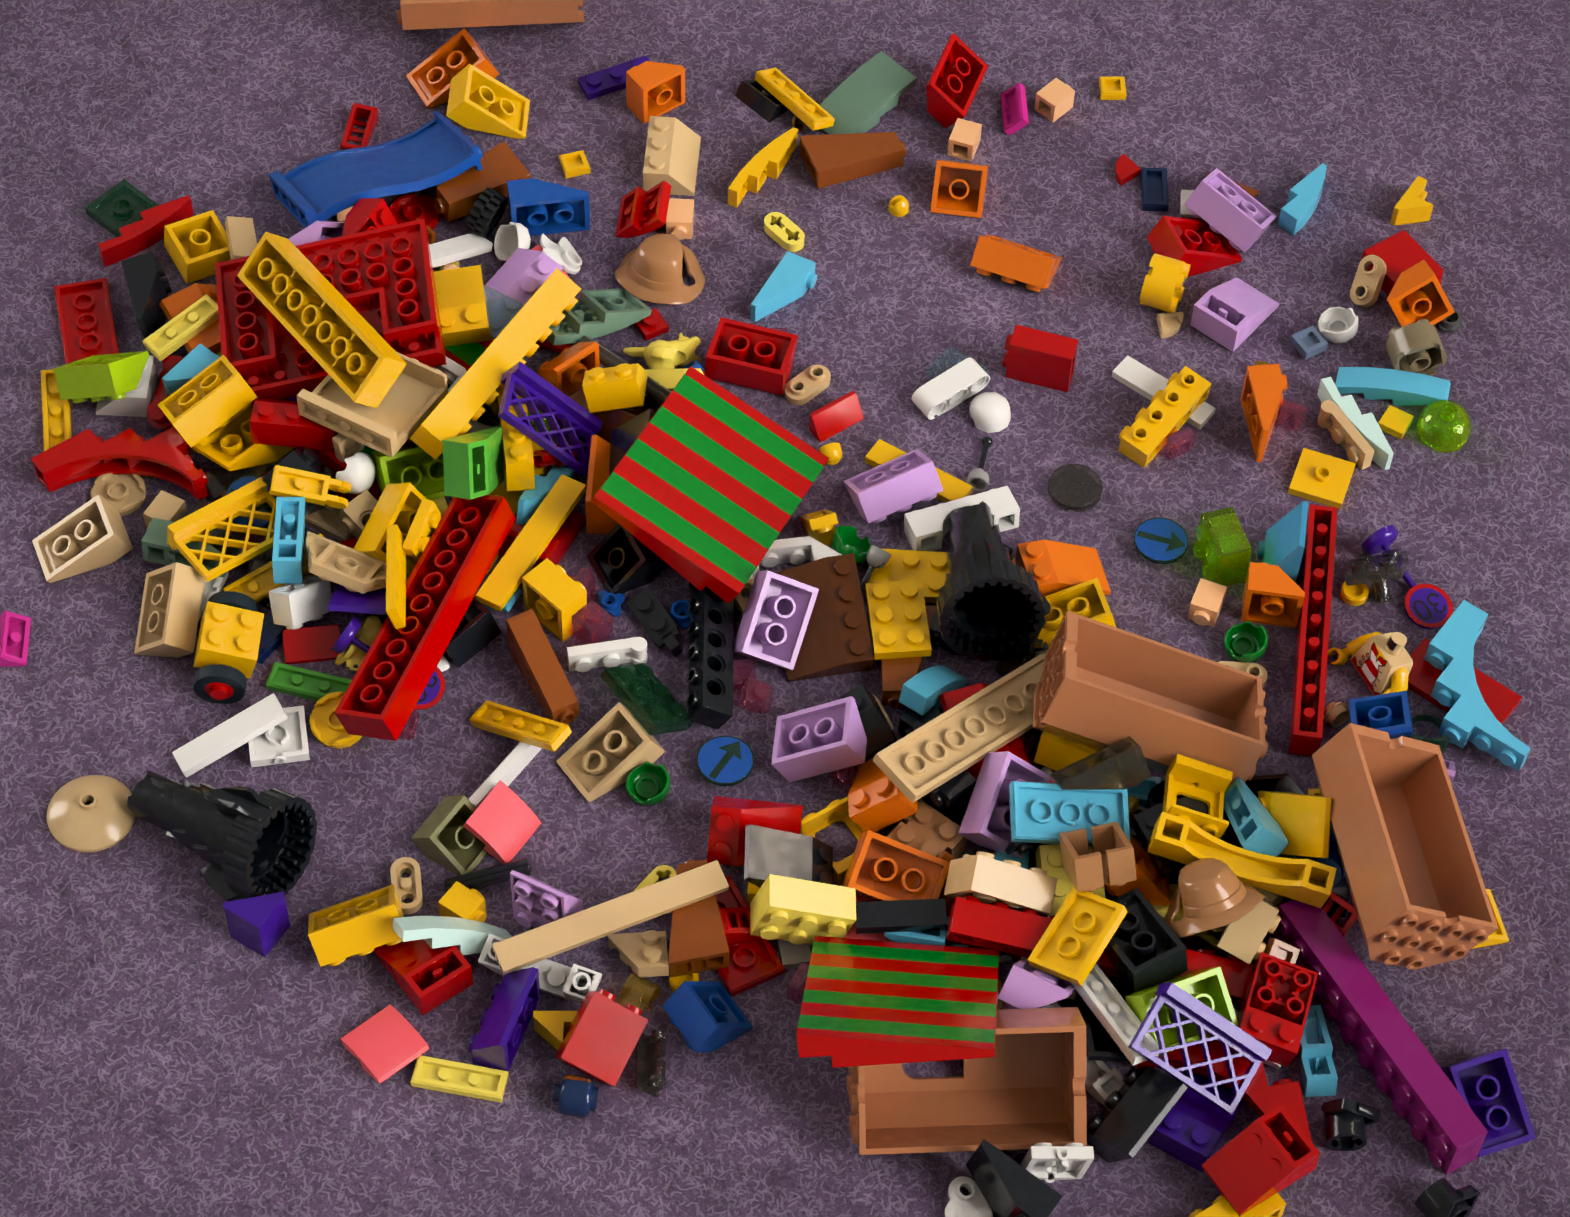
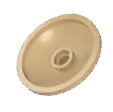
M88 775L76 778L62 786L54 794L48 805L46 817L50 833L58 843L74 851L97 852L110 848L129 833L135 822L136 815L127 807L128 796H131L132 793L122 782L109 776ZM87 802H93L90 805H85Z

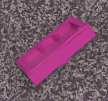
M1020 82L1000 95L1004 132L1008 135H1012L1029 124L1025 86Z

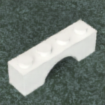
M1004 486L905 513L904 532L913 550L934 551L942 549V540L950 530L949 516L952 510L957 512L962 507L976 505L983 501L990 507L994 525H999L1000 532L1019 527L1020 508L1009 487Z

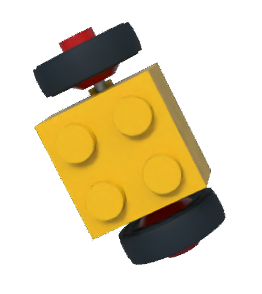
M222 591L213 594L207 601L201 618L193 667L200 669L196 672L194 678V691L200 698L210 703L233 704L240 701L246 692V678H251L257 662L264 613L258 612L256 602L243 593Z

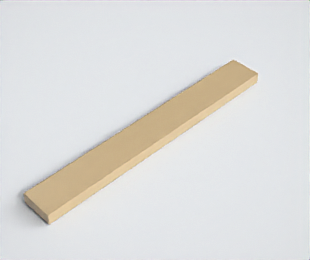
M718 860L494 943L492 944V950L502 974L505 975L727 891L729 885Z

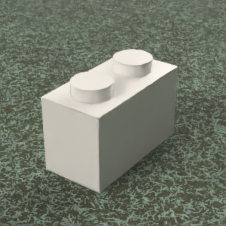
M309 574L303 577V584H285L269 591L273 624L286 626V629H298L307 621L323 618V614L330 612L328 611V604L332 597L330 582L324 581L316 575Z

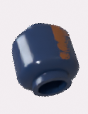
M567 1074L563 1077L561 1084L555 1083L552 1102H558L560 1114L585 1118L589 1115L590 1111L595 1112L599 1087L594 1086V1081L590 1077Z

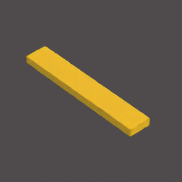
M563 474L559 477L477 592L476 600L497 611H502L521 584L522 577L531 570L586 492L585 484Z

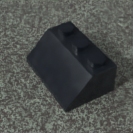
M1149 1065L1131 1068L1123 1077L1122 1081L1124 1084L1119 1091H1113L1104 1101L1106 1107L1100 1115L1098 1113L1095 1114L1087 1122V1143L1093 1146V1149L1109 1163L1133 1158L1188 1087L1184 1083Z

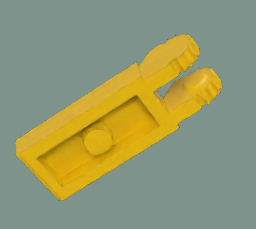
M275 465L269 494L279 497H305V502L323 506L326 504L331 508L347 509V499L327 493L328 488L333 492L350 493L351 484L330 478L331 476Z

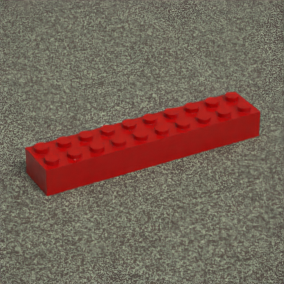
M485 495L471 500L453 497L406 582V627L394 628L390 618L387 616L334 712L348 734L397 741L516 520L504 496Z

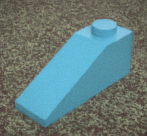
M787 251L751 303L750 320L756 322L801 298L808 288L812 289L818 277L815 274L816 262Z
M277 497L272 554L274 583L303 584L305 497Z
M1238 777L1225 791L1224 810L1243 849L1275 857L1280 855L1289 843L1281 826L1244 781Z

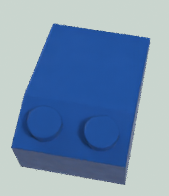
M534 178L507 181L510 222L521 223L528 229L530 236L590 230L589 193L587 191Z

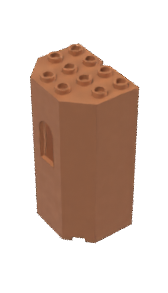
M400 0L401 10H397V23L402 25L403 30L584 22V11L578 10V7H583V0Z
M1070 611L1066 612L1045 655L1042 665L1044 669L1041 675V682H1037L1034 692L1033 728L1164 773L1168 770L1175 756L1180 754L1232 771L1233 775L1230 785L1238 777L1244 783L1247 780H1252L1258 759H1263L1268 749V742L1265 741L1267 725L1264 724L1266 707H1263L1265 691L1262 687L1261 677Z
M1349 723L1312 754L1315 776L1321 796L1331 798L1330 827L1370 960L1416 970L1460 959L1466 956L1467 952L1477 944L1486 941L1488 936L1498 929L1439 745L1404 736L1390 739L1388 732Z
M1078 1007L997 1010L995 1057L963 1059V1076L915 1078L903 1071L902 1063L848 1067L850 1075H847L846 1078L847 1094H849L851 1113L854 1114L849 1115V1130L852 1144L858 1145L859 1155L976 1151L984 1139L999 1150L1030 1149L1031 1146L1042 1142L1051 1143L1052 1146H1065L1068 1143H1082L1083 1146H1087L1085 1091L1086 1024Z

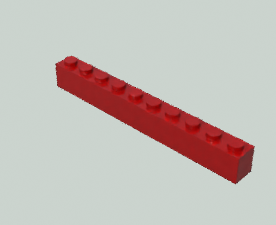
M1310 504L1307 514L1300 588L1305 592V597L1297 625L1288 753L1312 756L1320 748L1322 741L1337 507Z
M964 895L961 898L956 897L952 904L946 940L1029 958L1055 916H1050V918L1039 916L1038 912L1031 909H1021L1020 911L1008 909V905L1000 902L986 904L979 902V899L976 897ZM1186 949L1188 971L1176 977L1201 968L1221 967L1232 1005L1241 1006L1252 976L1253 964H1248L1236 956H1228L1227 958L1215 956V952L1211 950L1199 949L1193 951ZM1103 951L1096 964L1106 976L1120 979L1105 951Z

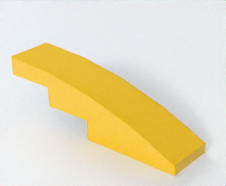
M793 127L774 139L745 165L728 188V205L737 208L747 191L757 194L767 176L778 179L797 147V128Z

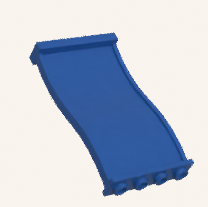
M436 110L433 112L434 119L398 139L372 146L335 151L305 162L284 175L279 171L270 173L269 178L275 197L306 228L316 221H326L340 211L354 206L360 198H379L420 191L448 181L471 167H474L477 171L482 170L480 159L483 158V154L478 144H474L468 135H464L458 126H454L448 117H444Z

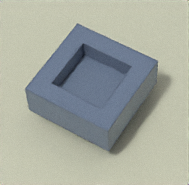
M1314 326L1291 335L1290 343L1305 360L1327 350L1328 342Z

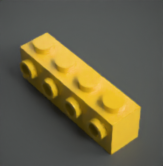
M1187 366L1179 373L1174 372L1167 382V387L1163 391L1159 389L1151 399V405L1147 409L1143 407L1136 415L1132 426L1127 425L1121 431L1118 437L1120 439L1118 451L1145 468L1208 398L1212 383Z

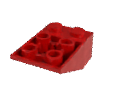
M360 198L346 215L342 236L398 223L383 198Z
M424 939L406 942L401 941L392 946L384 944L376 947L373 951L422 1016L473 985L472 966L456 946L432 949Z
M1260 952L1236 1017L1239 1024L1238 1027L1272 1049L1267 1060L1287 1067L1298 1054L1318 973Z
M1281 1104L1256 1119L1203 1163L1201 1167L1238 1216H1241L1315 1170L1320 1152Z

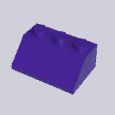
M534 967L507 973L504 975L501 984H495L491 995L493 1002L490 1009H484L480 1020V1026H482L478 1035L474 1034L469 1044L468 1050L472 1053L474 1065L509 1072L533 1016V1011H535L540 1000L539 971Z

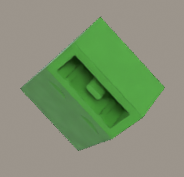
M502 426L443 440L445 496L471 500L489 495L504 481Z

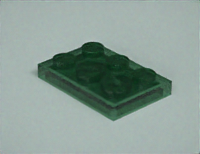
M645 663L607 667L601 673L600 677L649 735L688 730L694 723L688 720L686 709L670 694L669 689L653 674L652 669Z

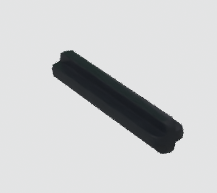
M527 858L445 879L444 888L447 892L456 881L470 890L472 888L487 887L509 881L512 870L530 875L531 865Z

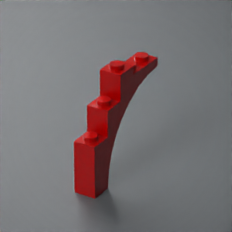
M173 427L147 441L143 435L138 436L132 428L106 441L101 436L96 437L90 429H87L31 458L37 478L50 493L75 482L99 477L102 474L113 473L137 474L163 479L187 490L199 501L209 496L206 488L208 479L202 469L197 470L189 454L191 447Z
M1212 1040L1207 1042L1210 1059L1224 1056L1222 1044L1219 1041ZM1200 1044L1187 1047L1190 1064L1204 1061ZM1180 1048L1167 1053L1170 1066L1173 1068L1184 1066ZM1243 1057L1232 1059L1235 1075L1245 1074L1250 1062ZM1225 1060L1212 1063L1215 1081L1229 1078ZM1150 1061L1136 1064V1068L1147 1065L1157 1068V1066ZM1262 1061L1242 1099L1250 1105L1259 1117L1282 1104L1312 1142L1299 1081L1291 1082L1290 1079H1281L1273 1082L1272 1086H1268ZM1205 1065L1192 1068L1193 1073L1208 1077ZM1230 1082L1222 1084L1232 1090Z

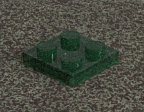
M123 179L87 205L85 211L89 217L115 237H119L120 227L140 221V212L159 205Z

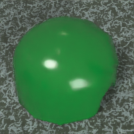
M842 525L836 527L831 541V549L842 555L854 553L856 565L867 561V552L871 547L869 537L860 539L857 535V529L853 526Z
M1250 621L1233 625L1226 632L1223 645L1228 656L1234 661L1252 663L1264 655L1268 644V635L1263 625L1256 626Z
M646 761L631 770L626 778V791L632 801L639 805H656L663 802L669 793L670 776L662 764L656 765Z

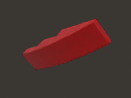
M187 195L140 212L141 220L120 227L119 237L99 243V252L104 266L107 267L127 259L163 239L165 225L192 217L194 213L190 196Z

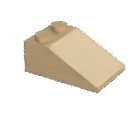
M99 494L32 540L46 581L49 583L110 565L133 549L118 509Z
M619 702L556 762L586 800L592 802L625 783L627 776L633 768L640 766L646 761L653 764L666 751L638 717Z

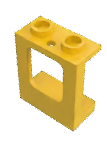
M1177 754L1166 771L1163 812L1192 821L1202 830L1220 839L1229 826V821L1223 820L1224 794L1232 781L1233 772ZM1177 795H1183L1206 803L1209 808L1208 814L1177 805Z
M847 796L841 800L832 801L825 809L817 813L812 812L806 815L801 822L800 834L815 838L817 832L838 821L844 822L858 841L862 831L865 830L849 818ZM853 854L839 862L833 861L832 881L835 885L842 886Z

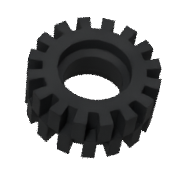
M487 187L480 194L478 200L475 201L473 209L470 210V215L465 223L466 228L481 237L487 238L489 233L493 231V228L498 225V221L501 220L502 214L506 210L505 207L508 204V198L491 187Z

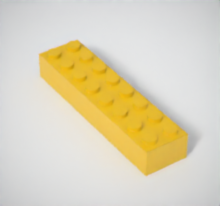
M265 232L237 276L354 402L377 408L407 363L289 239Z

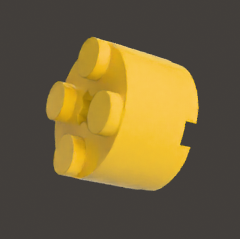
M1154 253L1149 267H1152V269L1150 268L1143 282L1140 304L1165 312L1175 313L1178 303L1181 302L1185 287L1182 286L1184 280L1188 277L1191 264Z

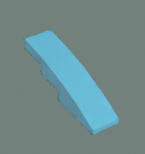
M1339 367L1335 385L1340 394L1363 393L1365 399L1368 400L1392 399L1393 405L1417 406L1447 405L1451 383L1449 380L1396 369Z

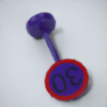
M1394 525L1385 526L1370 535L1363 542L1362 549L1368 555L1384 551L1410 588L1404 598V610L1407 617L1415 625L1424 629L1443 627L1453 614V604L1449 596L1441 588L1433 584L1423 583L1416 585L1389 547L1398 536V531Z
M353 617L333 646V651L341 654L350 643L365 653L369 651L370 647L355 637L361 628V621ZM438 667L434 670L413 710L428 709L435 706L441 700L445 691V679Z

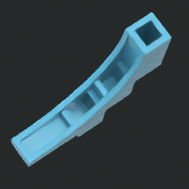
M1463 600L1429 643L1424 660L1433 667L1443 671L1436 680L1431 697L1440 704L1451 708L1443 718L1438 734L1462 749L1469 741L1479 750L1486 751L1499 759L1504 765L1519 771L1524 765L1531 748L1514 737L1495 718L1482 697L1473 667L1474 645L1483 630L1488 614Z

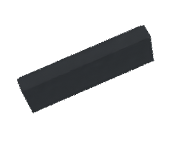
M945 899L856 902V934L947 930Z

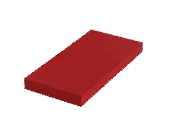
M107 278L54 286L65 364L93 355L119 353Z
M1424 638L1410 655L1413 660V666L1408 677V689L1448 713L1451 708L1440 704L1431 697L1436 680L1443 671L1433 667L1424 660L1429 643L1431 642ZM1474 668L1476 682L1485 703L1495 718L1503 724L1521 702L1522 696Z
M731 876L725 877L729 889L716 894L719 909L748 907ZM743 921L744 927H749L748 921ZM731 923L732 927H737L736 923ZM766 939L728 944L729 967L715 969L731 997L785 973V967L769 940Z

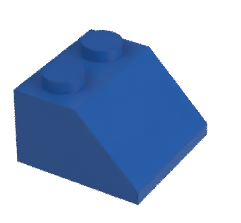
M1407 691L1349 699L1351 723L1388 732L1390 739L1414 735Z
M684 981L662 1006L669 1015L670 1022L685 1037L687 1046L695 1052H713L753 1028L750 1021L721 982Z

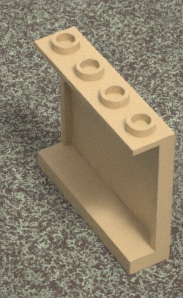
M397 352L407 364L377 408L354 402L328 374L313 392L305 389L299 392L297 395L299 415L387 456L393 457L448 394L447 374Z

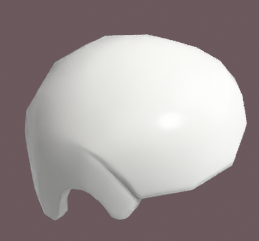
M509 222L508 225H500L494 240V251L497 258L507 261L518 248L529 249L531 238L528 229L521 223Z
M1328 308L1321 313L1319 318V332L1325 340L1331 343H1345L1357 333L1358 316L1355 315L1352 308Z
M984 392L976 396L970 403V418L973 419L977 429L993 433L1000 432L1008 427L1011 419L1010 405L1002 395L996 392Z
M357 452L354 456L344 459L347 464L346 469L336 473L337 480L351 484V494H360L368 490L376 476V467L369 454Z

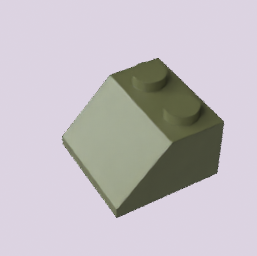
M465 795L445 796L410 838L427 858L458 876L471 873L488 853L483 849L485 844L463 827L476 810Z

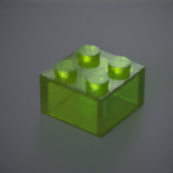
M1233 506L1201 513L1199 525L1196 526V541L1193 542L1192 546L1195 557L1200 558L1202 561L1204 578L1223 586L1245 582L1252 548Z

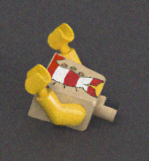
M1372 632L1350 641L1344 649L1330 648L1328 650V656L1338 653V659L1331 663L1333 665H1344L1348 660V656L1352 655L1350 661L1374 696L1407 691L1408 677L1413 666V660L1404 648L1407 638L1400 632L1385 634Z

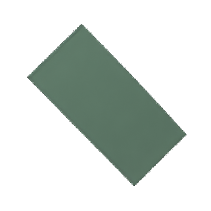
M879 52L844 80L820 104L823 109L835 118L832 127L820 130L826 135L866 133L880 123L882 115L898 105V97L916 86L917 78L884 52Z
M624 288L580 291L579 300L569 312L562 311L565 317L557 327L549 326L552 332L546 339L553 345L577 343L583 336H589L592 339L605 336L650 316L652 310Z

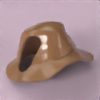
M655 234L647 237L637 249L630 251L623 258L618 269L615 271L617 281L626 291L641 300L652 303L670 305L690 303L702 292L705 284V277L694 253L688 247L682 245L676 236L671 234ZM683 256L687 272L695 281L689 287L684 285L682 278Z
M1203 858L1188 863L1180 870L1177 891L1170 901L1163 920L1178 938L1191 936L1206 930L1226 926L1239 920L1252 911L1264 899V895L1259 893L1253 886L1242 883L1224 862L1215 858ZM1180 897H1182L1183 917L1179 921H1173L1174 916L1179 910Z

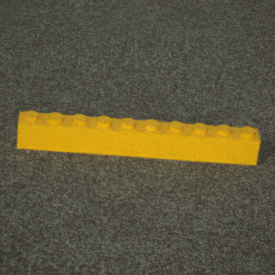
M556 268L414 432L410 439L436 460L443 452V440L465 435L472 427L468 423L469 420L472 419L476 422L486 410L482 405L485 403L490 406L499 395L496 389L498 387L501 390L504 389L505 385L501 383L502 374L519 361L523 364L526 363L522 358L524 356L530 358L540 347L536 342L539 340L543 343L551 334L552 330L549 326L552 325L556 328L565 317L562 311L569 312L578 302L575 296L581 288Z

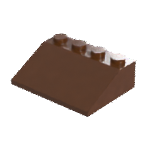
M854 553L825 557L776 572V574L819 589L794 669H785L787 681L791 682L872 670L875 659Z

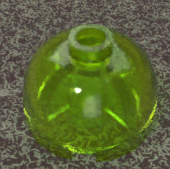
M1446 399L1433 401L1422 410L1416 424V435L1421 443L1425 446L1427 444L1433 447L1434 451L1451 453L1460 450L1468 441L1471 433V418L1466 409L1458 402Z

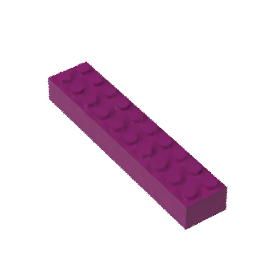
M1294 899L1280 905L1277 915L1280 916L1281 920L1274 933L1271 934V938H1276L1300 949L1295 964L1318 973L1312 997L1318 998L1327 1019L1334 1021L1339 1027L1343 1041L1347 1045L1351 1044L1355 1049L1361 1066L1371 1071L1375 1077L1377 1088L1382 1093H1387L1392 1100L1393 1109L1400 1118L1404 1117L1411 1126L1410 1130L1414 1139L1419 1143L1422 1142L1427 1148L1433 1165L1437 1168L1440 1167L1445 1175L1476 1159L1488 1131L1323 908Z

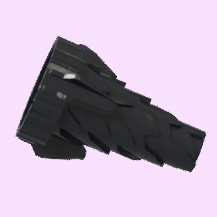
M982 501L976 505L962 507L957 512L952 510L949 516L951 549L950 553H947L949 574H946L945 585L941 587L939 597H937V608L931 623L933 633L941 634L943 642L949 645L954 652L971 660L988 662L990 660L999 661L1003 658L1013 657L1017 653L1026 650L1029 645L1036 641L1046 623L1045 616L1050 613L1051 606L1041 594L1039 584L1034 580L1033 575L1017 565L1014 557L1010 558L1009 549L1003 545L999 525H994L990 507Z
M147 770L145 779L141 780L135 786L132 795L128 796L127 807L135 815L166 830V836L179 841L186 848L194 851L211 864L200 870V876L204 878L206 883L217 894L228 902L284 892V895H286L302 877L314 850L317 820L315 819V812L311 804L300 797L280 789L270 788L269 790L261 791L260 794H257L250 787L242 786L219 789L203 782L200 783V786L184 779L177 782Z

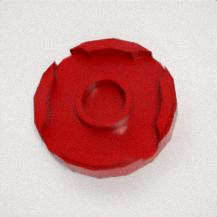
M415 193L406 194L398 197L390 205V211L398 224L414 221L416 218H425L426 225L434 230L440 221V214L435 209L434 200L427 195L422 194L421 197L416 196Z

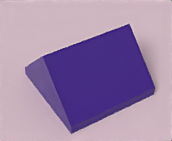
M284 892L223 903L230 937L263 957L269 953L290 927Z

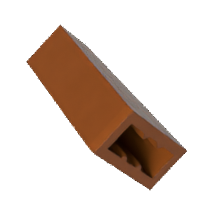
M895 132L804 135L800 137L799 153L817 189L902 167L907 150L904 142L899 140Z
M505 141L499 143L483 155V158L480 159L482 170L477 171L474 167H471L436 187L435 209L448 222L469 215L475 201L478 200L480 194L487 187H491L508 198L507 181L530 179L531 174Z
M925 606L931 638V623L936 606ZM925 657L880 659L882 705H889L892 708L904 706V704L899 702L903 684L921 672Z
M533 609L506 619L508 651L548 719L560 723H571L579 716L578 699Z
M707 859L700 861L689 860L683 864H678L676 875L708 864ZM716 895L673 911L668 956L670 978L729 967V948Z

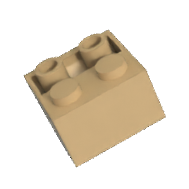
M1262 900L1247 915L1225 927L1217 942V946L1248 964L1251 963L1253 958L1257 960L1260 952H1263L1266 947L1263 941L1267 932L1273 934L1281 920L1280 916L1277 915L1279 909L1275 905Z

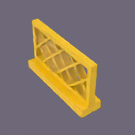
M262 477L167 526V544L173 551L178 549L206 582L215 579L273 547L274 530L272 526L275 521L276 499L269 494L268 485L262 480ZM265 502L272 508V513L255 511L257 506ZM239 516L250 518L248 526L234 524L232 521ZM253 519L270 521L268 529L253 527ZM216 528L226 530L225 538L209 536V532ZM230 531L246 533L245 541L229 539ZM250 534L266 536V541L260 544L249 542ZM191 541L203 542L201 551L189 549L186 544ZM207 543L223 545L222 553L206 552ZM227 546L243 549V552L238 556L225 554ZM203 559L220 561L219 566L208 571L202 564Z

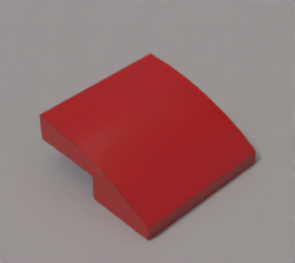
M662 181L648 191L638 186L623 196L615 236L618 238L636 237L666 224L671 185L666 181Z

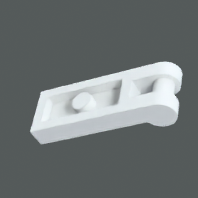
M642 637L567 647L569 672H587L591 668L604 666L614 668L619 664L631 662L636 666H642L647 662L648 658L647 641Z

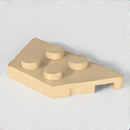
M307 532L304 544L310 573L317 575L324 581H332L342 585L351 592L363 594L386 588L385 561L315 533Z

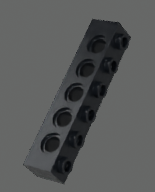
M689 582V589H691L688 611L690 612V625L688 627L690 646L687 653V658L689 659V672L687 675L689 695L686 701L688 720L719 729L733 717L734 599L727 604L707 586L700 591Z

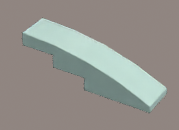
M1331 377L1321 379L1317 393L1321 402L1326 400L1335 402L1375 450L1372 461L1384 470L1390 469L1394 453L1373 413L1362 415L1352 395L1341 397Z
M412 916L393 918V930L403 942L424 939L432 949L456 946L462 955L481 953L489 934L503 939L512 937L506 929L480 921L457 917Z

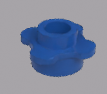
M606 590L600 591L598 593V604L594 606V611L604 617L620 616L621 604L625 602V596L621 593L613 594L608 593Z
M687 600L675 601L671 606V612L668 613L672 620L680 625L682 629H688L690 625L689 601Z

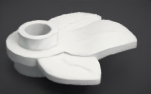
M544 234L540 236L543 253L561 265L567 274H577L580 271L582 260L566 237H562L558 244H556Z
M960 1176L949 1184L948 1196L950 1201L945 1207V1217H993V1212L975 1181L969 1177ZM960 1187H965L969 1191V1195H963L960 1192Z

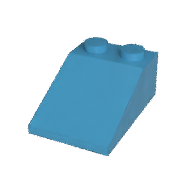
M1302 501L1266 531L1265 540L1259 541L1257 557L1262 558L1263 563L1279 566L1295 583L1305 548L1308 502Z

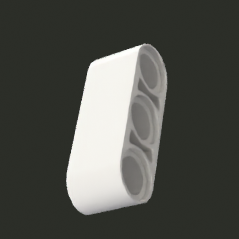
M970 357L919 387L912 395V401L928 419L932 420L935 418V415L940 416L984 389L990 381V376Z

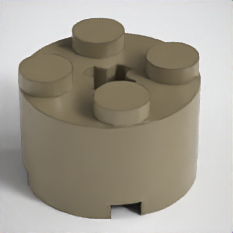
M1421 319L1416 323L1403 327H1394L1388 332L1389 338L1386 342V351L1393 369L1433 376L1437 373L1436 368L1441 363L1442 366L1445 365L1447 361L1446 352L1437 329L1430 324L1429 320Z

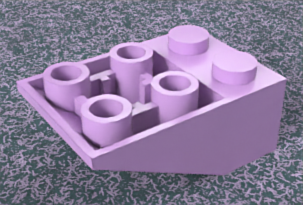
M1236 277L1210 289L1194 304L1190 326L1234 352L1279 307V303Z
M514 870L510 872L513 916L521 926L537 928L583 910V900L526 874Z

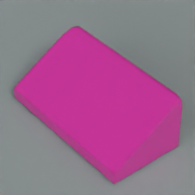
M6 610L0 615V667L26 666L31 627L30 617Z

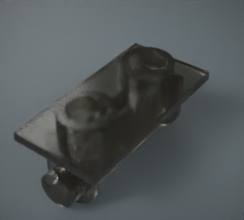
M653 1030L650 1036L642 1033L636 1044L635 1088L654 1097H659V1091L666 1084V1061L660 1058L666 1056L667 1036L664 1035L662 1030Z

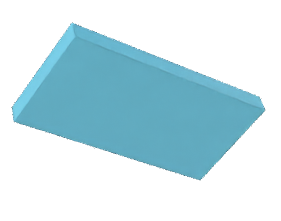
M1011 781L1009 784L1011 842L1060 844L1059 833L1085 828L1088 846H1093L1091 827L1112 822L1119 824L1130 841L1127 788Z

